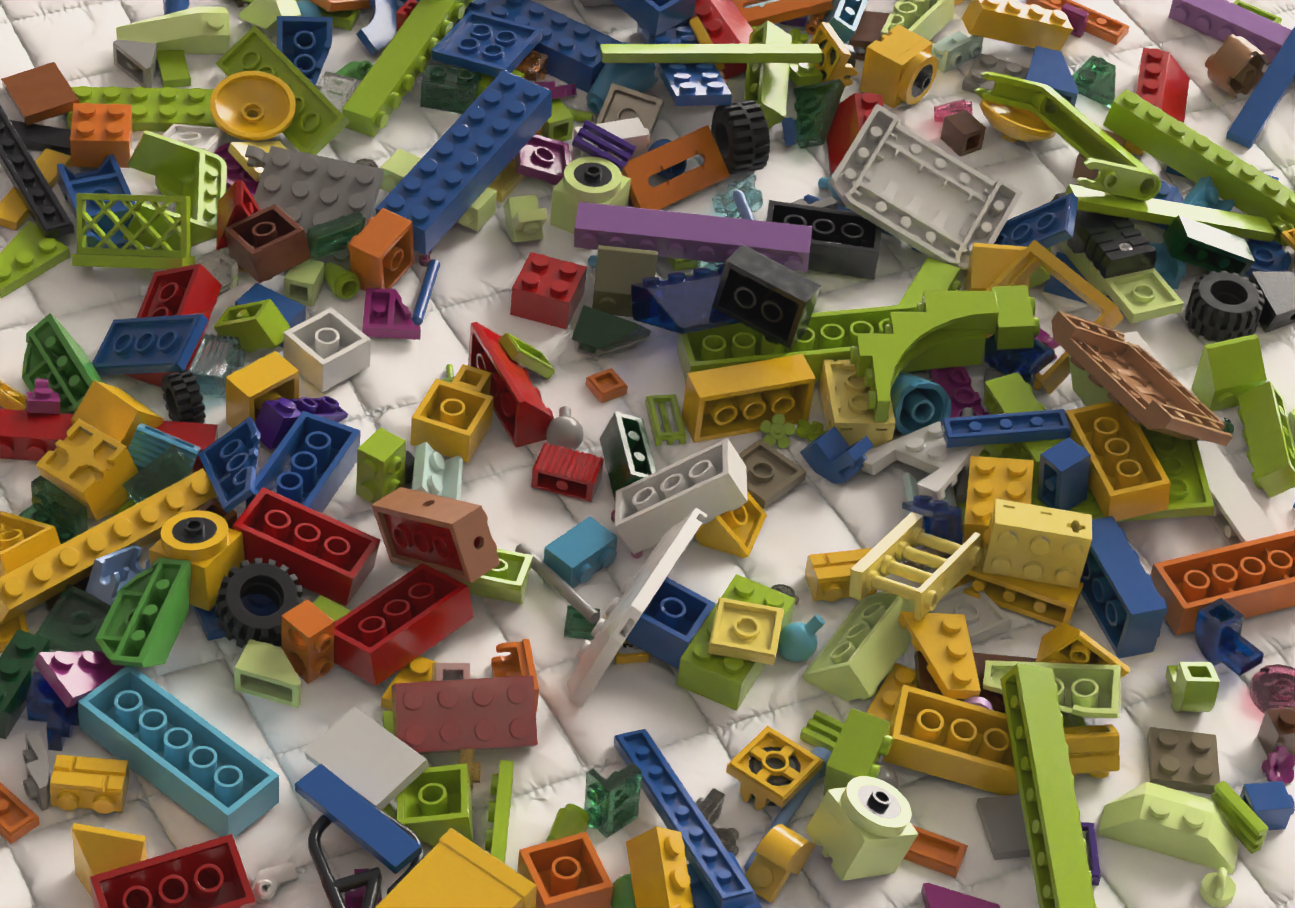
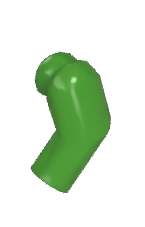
M365 60L362 62H350L334 73L332 80L338 86L343 85L348 80H363L373 65Z

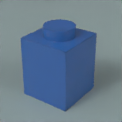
M1284 782L1244 784L1240 797L1268 826V831L1286 829L1291 815L1294 814L1295 802L1293 796L1288 794Z

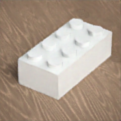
M727 438L616 491L615 528L635 555L643 550L647 551L656 547L665 533L685 519L695 508L707 514L702 524L709 523L722 513L734 511L748 502L746 465Z

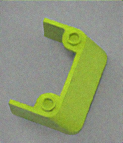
M145 130L128 162V167L154 175L156 187L165 196H190L191 247L217 238L218 201L226 193L227 165L225 161L214 153ZM176 202L175 213L165 210L174 222L181 216L180 202ZM143 203L138 209L147 221L156 212L155 208L147 203ZM161 215L151 225L160 236L171 227ZM133 216L127 229L135 235L143 225ZM147 230L138 239L143 246L149 248L156 243L154 237ZM174 231L165 241L173 250H181V238ZM123 235V239L129 241V239L125 235ZM160 246L157 250H164V249L162 248V246Z

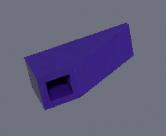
M322 396L320 398L301 397L300 399L280 398L279 400L263 402L255 424L260 432V441L270 450H275L302 411L335 422H340L347 418L348 413L339 406V402L330 396Z

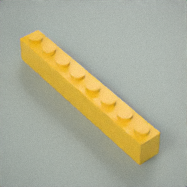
M200 469L0 577V626L89 577L95 559L133 544L143 548L161 538V528L171 517L183 512L196 511L211 498L218 500L217 494L204 469Z

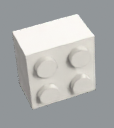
M332 307L283 332V357L299 370V373L321 392L370 367L371 339Z

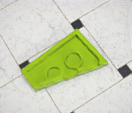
M28 221L0 253V298L5 297L70 258V248L55 238H44L38 226Z

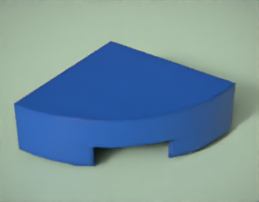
M793 117L783 118L784 142L786 146L796 145L795 119Z

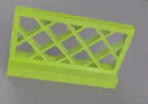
M76 193L77 253L72 254V266L168 270L195 264V256H191L190 196ZM86 200H94L101 208L100 212L93 219L86 212ZM102 200L110 201L107 204H105ZM117 201H122L129 209L120 220L110 210ZM145 201H148L156 210L148 221L138 211ZM158 202H164V204L160 206ZM172 202H180L181 216L174 222L165 210ZM105 214L115 224L107 234L96 224ZM132 215L143 225L135 235L124 225ZM160 215L171 226L162 236L151 226ZM93 229L102 240L95 247H86V234ZM119 229L129 239L122 248H118L111 241L112 236ZM146 230L156 240V243L150 249H145L138 241ZM174 231L181 238V250H173L165 241ZM105 244H107V246H108L109 248H102V247H103ZM132 245H134L137 249H129V248H130ZM160 246H162V248H163L164 250H157V249H158Z

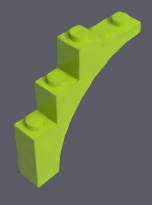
M924 290L922 303H917L916 312L890 313L889 324H884L883 334L857 333L855 346H850V364H855L856 377H864L865 387H870L867 395L868 410H873L874 422H887L891 388L900 372L914 358L928 349L952 339L971 335L995 334L999 315L995 291Z

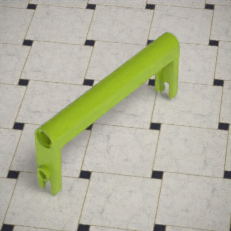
M986 71L981 73L984 79L995 81L993 89L989 91L983 88L974 89V92L980 98L1033 112L1086 158L1084 165L1088 169L1098 170V176L1094 180L1081 177L1076 179L1079 185L1088 189L1143 201L1153 199L1158 194L1161 188L1159 177L1052 87L995 72Z

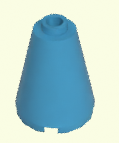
M605 63L586 95L588 108L595 114L600 113L612 83L642 93L653 88L659 80V76L655 78L654 74L656 69L655 63Z
M902 371L900 372L890 391L896 422L895 426L899 432L906 435L938 421L941 422L943 418L950 417L951 400L943 387L935 382Z

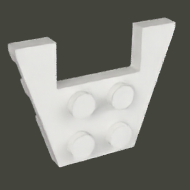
M938 421L868 450L865 453L867 459L863 462L864 467L860 470L875 475L896 460L930 473L929 476L917 483L918 493L931 500L940 502L945 497V489L953 487L958 481V473L969 468L970 456H978L984 449V446L947 448L941 429V422Z

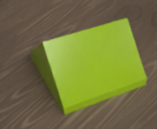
M497 548L500 565L472 583L458 580L468 585L471 595L523 604L533 555Z

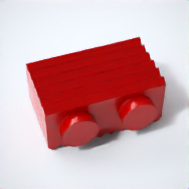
M546 442L543 444L533 466L531 487L592 502L602 479L604 459L590 453H579L577 450H567L562 446L549 445Z

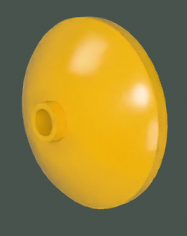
M243 71L232 74L223 79L214 88L210 98V112L216 125L228 135L241 140L260 141L275 137L289 127L295 116L296 102L292 90L280 78L266 72Z
M981 99L979 104L981 112L990 125L1002 133L1001 137L1009 142L1016 143L1017 140L1025 142L1043 141L1056 135L1052 128L1031 111Z

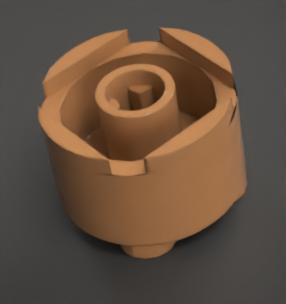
M1231 34L1224 40L1219 50L1207 58L1205 67L1208 69L1207 76L1209 80L1232 98H1238L1236 94L1242 93L1246 95L1257 86L1264 75V72L1261 70L1264 64L1268 66L1269 59L1267 55L1241 36L1236 37L1234 34Z

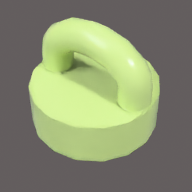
M1221 867L1218 872L1208 873L1204 876L1199 891L1200 896L1207 904L1214 907H1225L1232 903L1237 889L1233 879L1227 875V870Z

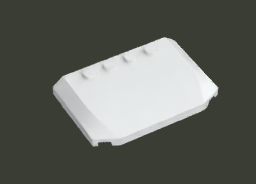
M876 103L829 183L850 210L928 257L967 270L973 243L994 244L1023 191L1000 177L996 182L898 124L901 119L899 116Z
M695 508L685 519L665 533L635 578L629 575L619 591L623 596L621 599L615 596L605 611L609 615L607 620L600 618L591 632L594 639L592 642L586 639L576 654L580 661L567 680L569 696L572 702L581 708L583 707L666 577L674 569L707 514Z

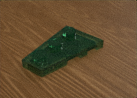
M841 79L793 88L796 97L794 109L797 113L795 137L801 149L825 144L845 88Z

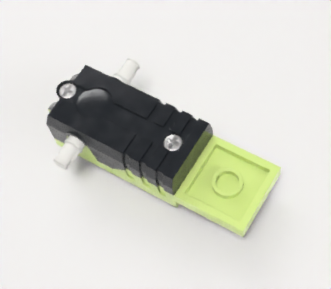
M1066 193L1056 194L1051 201L1065 196ZM1077 210L1073 238L1057 245L1092 286L1105 296L1109 295L1131 323L1182 312L1184 302L1154 268L1157 259L1156 249L1152 245L1149 246V241L1142 237V233L1138 228L1134 227L1133 222L1129 218Z

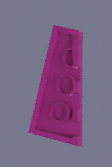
M964 366L928 370L930 381L943 387L951 400V414L949 418L962 417V410L964 408H972L974 416L990 415L989 412L984 411L981 405L982 399L978 392H974L971 386L972 380Z

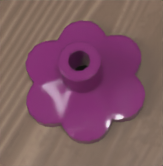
M1278 746L1274 752H1270L1267 760H1264L1261 766L1262 771L1266 773L1267 780L1269 782L1283 781L1285 786L1286 783H1291L1294 779L1293 767L1295 765V757L1293 754L1288 753L1287 748L1284 746Z

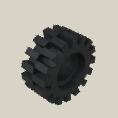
M186 369L185 371L164 375L161 380L163 384L161 388L164 392L162 395L166 401L165 407L169 411V418L176 422L204 423V418H206L204 412L205 405L202 403L204 399L203 395L200 394V386L197 384V379L193 376V372Z

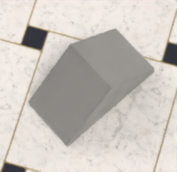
M127 40L113 41L114 65L141 87L152 88L157 69V43Z

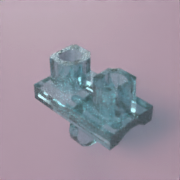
M749 173L742 180L733 179L728 184L726 194L717 193L712 198L714 211L724 214L725 217L739 219L741 216L733 199V193L736 190H741L744 193L751 212H757L761 209L763 199L762 192L756 190L755 187L756 174Z

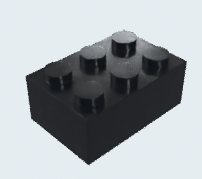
M742 244L726 260L712 308L791 349L807 330L822 285Z

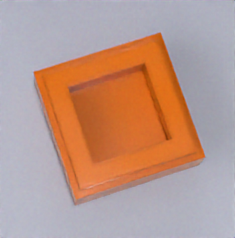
M612 368L586 377V387L600 403L627 394L628 386Z

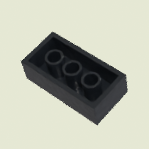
M769 200L767 222L812 226L808 270L875 279L882 228L855 212Z

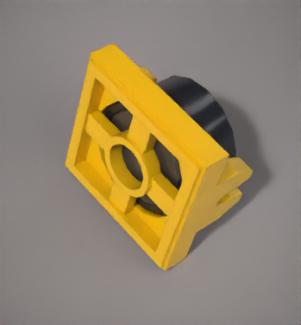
M821 22L810 44H818L822 51V62L813 64L823 74L821 85L812 86L820 97L829 98L834 86L843 88L852 85L853 81L850 77L857 75L858 72L855 69L856 55L853 46L842 42L829 23Z
M767 725L727 764L726 773L741 782L740 793L743 801L747 803L751 798L755 799V809L758 811L766 805L783 808L822 769L823 760Z

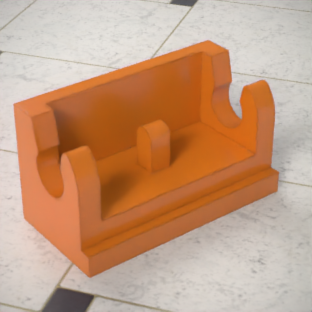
M523 639L520 642L498 644L496 646L497 653L510 652V654L491 658L493 678L533 675L535 708L537 712L539 686L530 640Z

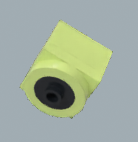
M581 157L571 161L565 167L564 177L553 188L550 225L574 234L579 202L628 207L631 178L623 176L620 169L614 163L600 157Z
M868 776L852 779L846 788L829 789L805 828L815 845L824 847L821 852L823 856L833 859L830 866L841 881L895 873L918 835L915 828L909 822L912 811L906 798L890 784Z

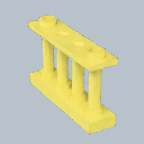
M911 512L851 568L849 597L861 601L871 590L875 589L900 596L915 602L914 619L920 621L929 611L935 609L937 603L974 566L979 565L983 555V549L980 548L981 534L975 532L961 545L925 533V530L922 529L923 515ZM923 545L952 556L949 559H945L915 548ZM907 559L937 569V571L932 574L900 562ZM893 574L922 585L917 589L885 577Z

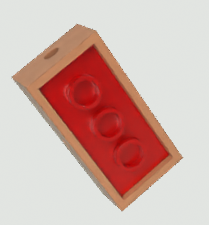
M399 487L371 505L389 560L392 563L416 568L421 563H424L454 579L472 583L500 565L497 545L491 536L487 523L488 517L482 505Z

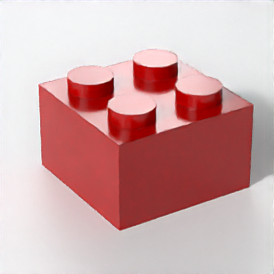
M530 252L512 287L510 315L567 330L585 292L587 266Z

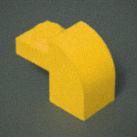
M778 824L773 827L756 847L755 852L758 854L745 874L754 892L768 902L773 903L790 873L799 875L816 845L785 825Z

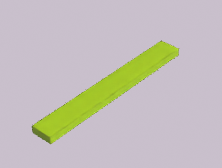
M600 44V56L603 63L822 62V51L818 44Z
M1071 184L1068 185L1065 192L1066 195L1074 193L1078 198L1077 210L1170 225L1178 215L1238 237L1272 242L1276 235L1270 223L1264 217L1159 199L1143 201Z

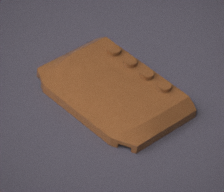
M1060 311L1055 314L1051 320L1053 339L1072 356L1070 361L1075 366L1086 370L1090 374L1088 376L1090 381L1101 388L1104 387L1109 392L1107 397L1120 406L1123 405L1128 410L1126 415L1136 423L1143 424L1149 430L1179 439L1207 441L1222 446L1228 445L1233 436L1231 433L1222 431L1225 427L1224 423L1139 345L1124 342L1125 339L1123 337L1125 335L1120 331Z

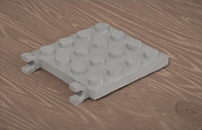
M248 145L245 152V157L248 158L247 166L264 168L254 196L260 209L263 210L276 204L305 230L312 260L324 262V265L332 262L350 271L349 242L353 236L358 235L364 229L372 216L384 177V170L271 146L269 153H266L259 147Z

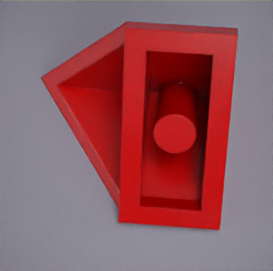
M236 180L218 201L216 251L228 247L223 228L261 211L243 180Z

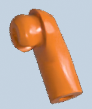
M829 10L810 15L806 25V32L808 34H815Z

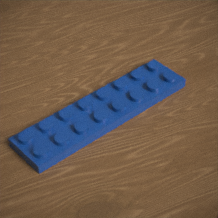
M687 20L657 36H654L637 22V33L643 44H699ZM655 63L656 69L675 106L731 105L732 94L714 63Z

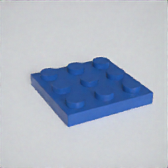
M470 10L431 50L432 60L496 78L503 70L510 73L513 72L543 39V29Z

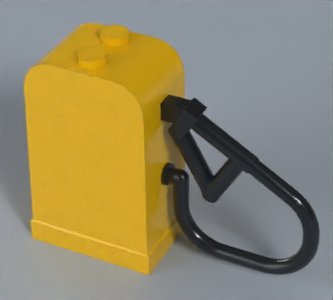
M375 807L387 818H389L392 822H394L398 827L405 831L409 836H411L415 841L422 845L420 839L412 830H410L408 827H406L405 825L391 817L383 810L379 809L378 807ZM321 815L313 824L308 836V850L331 908H347L341 893L366 886L361 908H536V884L452 828L439 839V843L426 856L422 845V853L410 863L407 870L387 889V896L378 905L377 902L382 883V874L379 867L335 880L321 848V836L325 829L333 822L326 816Z

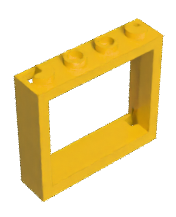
M1035 239L985 290L991 291V287L1021 285L1041 266L1101 314L1093 323L1114 329L1124 319L1120 309L1114 302ZM985 334V342H987L985 347L994 356L998 357L1001 354L1007 359L1005 361L1006 365L1015 373L1023 372L1027 376L1025 380L1037 391L1042 388L1050 395L1071 373L1069 356L1066 351L1042 375L1012 349L997 350L995 335Z

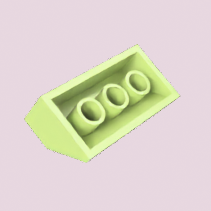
M885 591L870 594L863 598L801 675L803 679L844 701L859 698L866 700L872 697L877 692V686L883 678L893 671L892 666L898 658L908 651V645L912 641V636L907 628L903 629L898 618L901 611L914 612L915 602Z

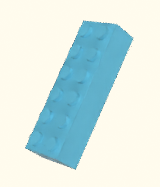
M124 667L78 701L80 730L119 760H128L131 769L220 837L232 834L234 838L279 803V775L135 667Z

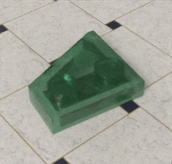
M1092 55L1072 77L1077 86L1078 94L1110 108L1115 99L1116 65Z

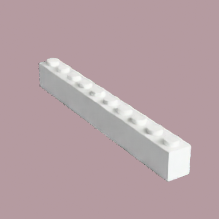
M1137 331L1123 333L1125 335L1123 337L1125 339L1124 342L1139 345L1157 360L1147 342H1144ZM1197 441L1214 503L1213 515L1206 516L1226 546L1278 534L1276 527L1270 523L1263 513L1262 507L1256 503L1246 484L1240 480L1232 464L1227 461L1220 451L1218 444Z

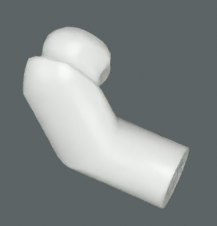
M289 862L260 870L252 885L254 897L261 902L268 901L274 896L279 884L296 880L297 872L294 863Z

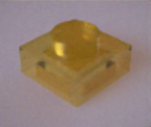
M460 747L459 764L467 763L473 792V783H480L481 762H474V748Z

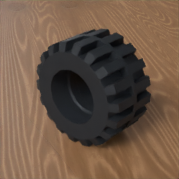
M753 100L717 106L712 117L711 132L729 174L761 170L766 167L770 153V136L768 125L760 106Z
M1212 271L1208 275H1201L1199 279L1194 281L1185 311V320L1188 321L1187 325L1190 329H1195V334L1203 336L1207 341L1221 342L1253 335L1256 332L1264 306V295L1262 291L1258 290L1259 287L1255 283H1251L1250 279L1246 277H1241L1237 273L1231 274L1227 271H1220V273Z
M254 558L253 564H249L248 560L240 563L239 569L235 566L231 568L228 577L225 576L221 582L216 601L215 617L219 618V629H226L225 637L229 641L235 638L237 640L236 646L243 648L249 639L272 645L275 643L279 647L281 645V615L304 601L302 598V586H296L298 582L296 575L292 574L289 576L287 574L289 568L285 565H282L280 568L275 566V560L269 559L268 564L262 563V558ZM249 594H263L275 602L278 611L268 616H257L244 608L241 599Z

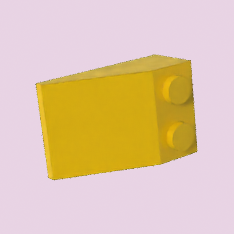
M0 511V577L61 545L55 526Z

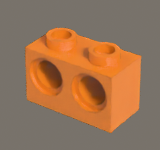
M308 599L281 615V648L297 675L307 684L318 677L325 676L334 667L335 621Z

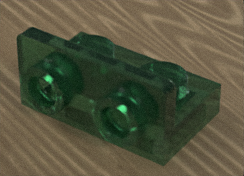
M428 64L421 80L420 107L463 114L477 99L481 74L469 70Z
M357 211L308 228L306 238L311 256L309 260L312 261L348 248L352 237L358 235L365 227L366 218L363 214Z
M41 475L31 481L32 506L20 513L19 516L55 526L60 544L88 530L86 506Z
M631 763L622 770L613 772L608 779L602 777L593 768L586 772L584 810L590 817L588 825L593 829H597L606 838L638 818L642 771L635 764Z

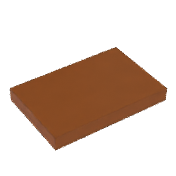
M55 62L1 78L3 88L26 125L73 111V103H80Z

